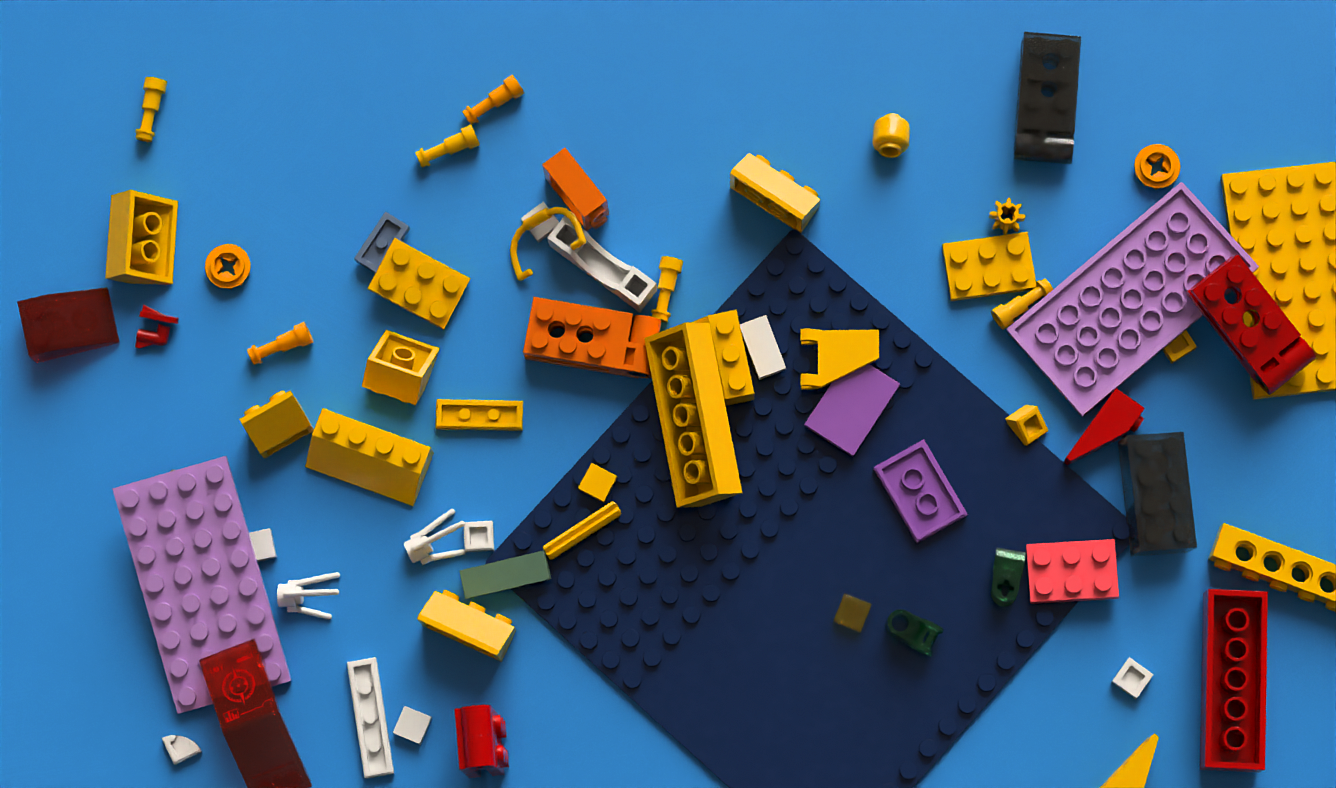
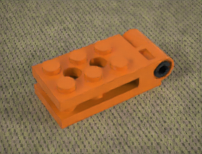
M533 296L523 354L525 359L637 379L652 378L644 338L659 333L662 321L651 316H633V313ZM556 328L565 330L561 337L555 338L550 335L552 330ZM583 333L593 335L592 340L586 343L578 339Z

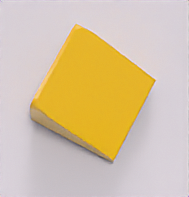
M1024 405L1005 418L1007 424L1026 446L1048 432L1038 406Z

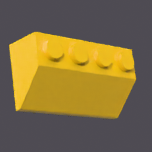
M322 408L312 433L305 467L414 506L434 452L431 447Z

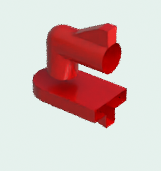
M143 305L139 317L178 324L179 320L177 317L164 315L146 305ZM158 324L157 332L138 329L135 348H143L150 345H166L171 327Z

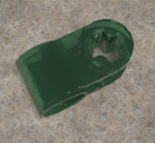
M997 547L991 588L992 600L997 605L1007 607L1015 602L1019 591L1020 579L1023 575L1026 552ZM1003 585L1008 586L1009 593L1007 597L1001 596L1002 592L1000 590Z
M903 609L893 611L885 622V629L891 637L927 656H932L933 651L931 649L938 635L944 631L937 624ZM899 616L906 620V630L896 631L893 628L892 619ZM929 632L925 642L923 643V639L926 633Z

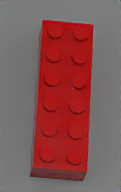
M1208 589L1203 593L1200 770L1258 773L1265 770L1268 592Z

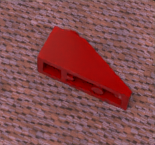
M1116 388L1067 455L1064 463L1068 466L1125 437L1129 430L1135 433L1145 419L1140 416L1145 408Z

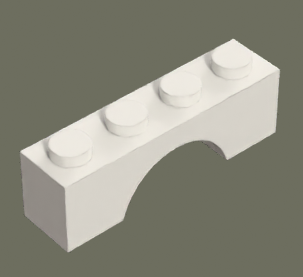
M564 216L547 237L549 246L640 313L657 292V283L634 266L627 265L611 255L583 228L586 243L576 250H572L570 244L577 241L578 237L570 219Z

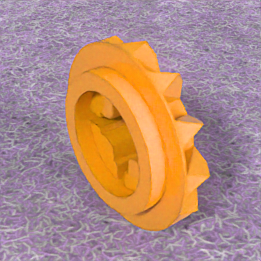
M1162 144L1146 146L1138 153L1135 159L1136 178L1144 186L1152 187L1155 190L1169 187L1177 179L1180 172V161L1177 154L1171 148ZM1163 158L1161 168L1164 172L1158 171L1151 176L1152 166L1149 163L1155 164Z
M223 244L214 248L207 256L205 272L210 282L218 288L232 290L234 287L243 285L246 278L250 276L251 262L247 253L241 247L234 244ZM222 258L228 263H236L233 265L235 270L234 276L228 271L221 272L224 269L223 262L221 261Z

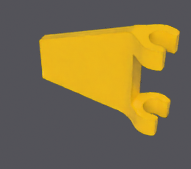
M800 329L801 345L818 344V375L801 374V390L823 388L879 359V330Z

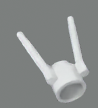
M450 509L420 532L411 535L410 540L404 542L405 549L412 563L421 561L422 565H425L431 561L465 554V550L461 549L429 555V553L433 552L431 543L465 525L464 521H460L430 537L425 536L455 514L454 509Z
M336 572L301 580H288V584H279L277 589L278 606L287 607V612H298L318 618L332 619L331 614L301 607L298 604H303L304 597L338 595L339 590H304L300 586L339 578L340 573Z

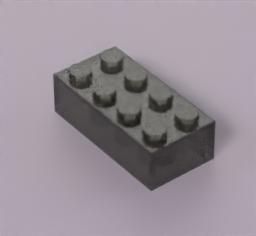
M1184 432L1125 436L1118 441L1131 557L1188 553L1197 548Z

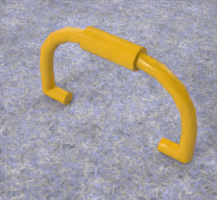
M563 207L544 208L523 221V224L516 230L510 246L511 262L519 281L528 278L533 272L531 269L522 272L517 256L518 242L526 230L529 231L550 219L552 215L562 214L569 218L573 224L578 240L570 244L572 250H576L586 243L581 224L574 213Z

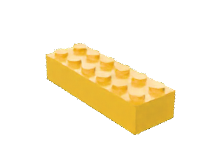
M685 322L644 338L677 508L701 507L741 494L742 488L710 324Z

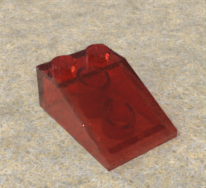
M107 287L47 294L17 301L28 355L36 363L120 343Z

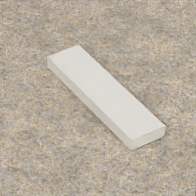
M377 658L347 662L364 778L368 779L395 774Z

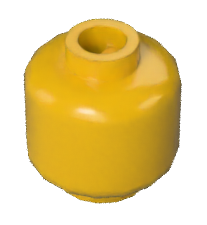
M889 113L875 121L872 144L879 154L884 157L894 158L900 156L908 149L910 126L904 118H901L898 114Z

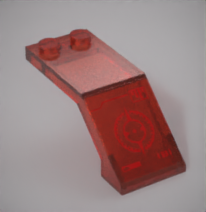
M255 638L200 659L199 662L223 735L247 788L312 787L311 779L280 712L266 670V663Z

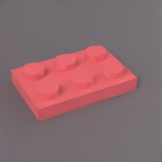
M1115 539L1026 544L1030 604L1119 599Z

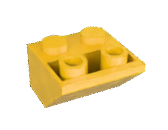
M291 390L286 393L285 391L277 392L269 398L270 402L261 407L255 405L244 412L245 416L239 419L264 459L314 431L313 426Z

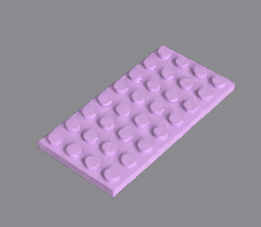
M1180 182L1009 326L1006 332L1080 416L1083 417L1203 316L1186 294V291L1227 259L1237 254L1252 273L1258 270L1259 266L1186 185ZM1227 289L1224 296L1226 297L1232 291Z
M227 456L112 488L177 714L228 700L222 691V683L227 674L230 677L227 676L228 679L226 678L227 681H224L226 683L223 686L225 688L224 691L226 690L225 693H227L226 696L229 695L228 698L230 697V699L240 696L234 695L229 689L230 681L234 678L233 669L237 677H244L248 682V688L243 695L252 693L250 691H253L252 685L254 684H252L253 681L251 680L253 679L251 676L249 677V674L247 675V672L244 673L243 671L242 673V671H238L237 673L236 670L238 669L246 670L254 677V692L291 681L292 679ZM243 656L249 658L239 663L237 662V659ZM219 667V671L215 670L217 672H214L213 668ZM243 678L234 679L231 682V687H234L232 691L236 694L244 692L247 685L243 684L245 680Z

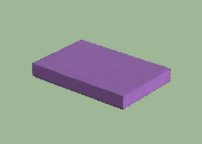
M868 364L832 382L804 426L853 457L894 396L900 383Z
M924 439L873 467L874 472L916 544L968 515Z

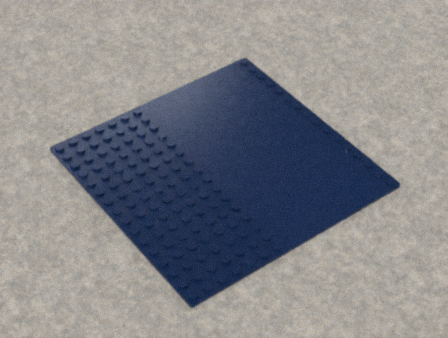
M794 229L781 240L714 313L737 310L739 324L766 315L786 366L785 371L759 380L744 342L754 389V400L726 406L742 493L701 507L677 508L653 381H651L492 553L485 564L544 551L543 546L614 501L621 510L619 517L556 558L550 560L546 555L551 574L550 580L512 588L511 590L729 788H913L1079 602L1030 604L1026 544L1115 539L1117 559L1139 534V528L1040 441L1036 439L1029 445H1024L1007 424L1005 418L1009 416L1008 413L806 237ZM800 329L879 330V359L870 363V365L900 383V386L853 457L804 426L831 383L823 388L801 390V374L818 375V344L801 345ZM924 439L968 515L916 544L874 472L873 467ZM591 463L618 477L604 503L578 490Z

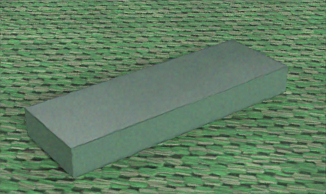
M545 551L459 570L465 599L551 579Z

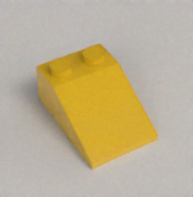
M1155 733L1148 737L1100 788H1144L1159 737Z

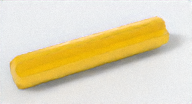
M614 501L608 503L545 544L543 550L550 560L556 558L619 517L621 510Z

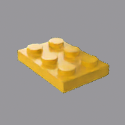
M1028 232L942 244L950 301L1029 291L1037 287Z
M394 238L367 290L444 329L471 278Z

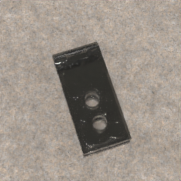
M1024 32L1020 50L1013 160L1058 164L1072 163L1081 36ZM1050 63L1055 69L1049 70L1043 64ZM1041 91H1050L1053 94V96L1046 97L1041 93Z

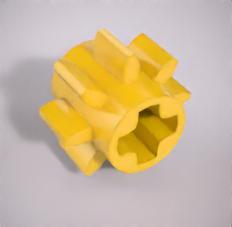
M1010 198L1002 205L996 201L994 206L997 212L992 211L989 213V218L995 219L992 229L1000 228L1003 230L1004 235L1012 228L1018 232L1020 227L1017 221L1022 222L1025 220V215L1019 214L1022 204L1014 205L1011 203ZM1003 213L1005 215L1009 213L1013 215L1011 220L1009 218L1003 220L1001 217Z

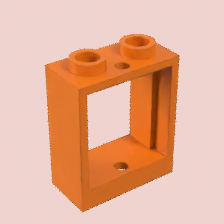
M563 148L542 164L545 179L569 210L576 215L586 231L592 227L597 229L608 220L609 209L607 199L566 148Z

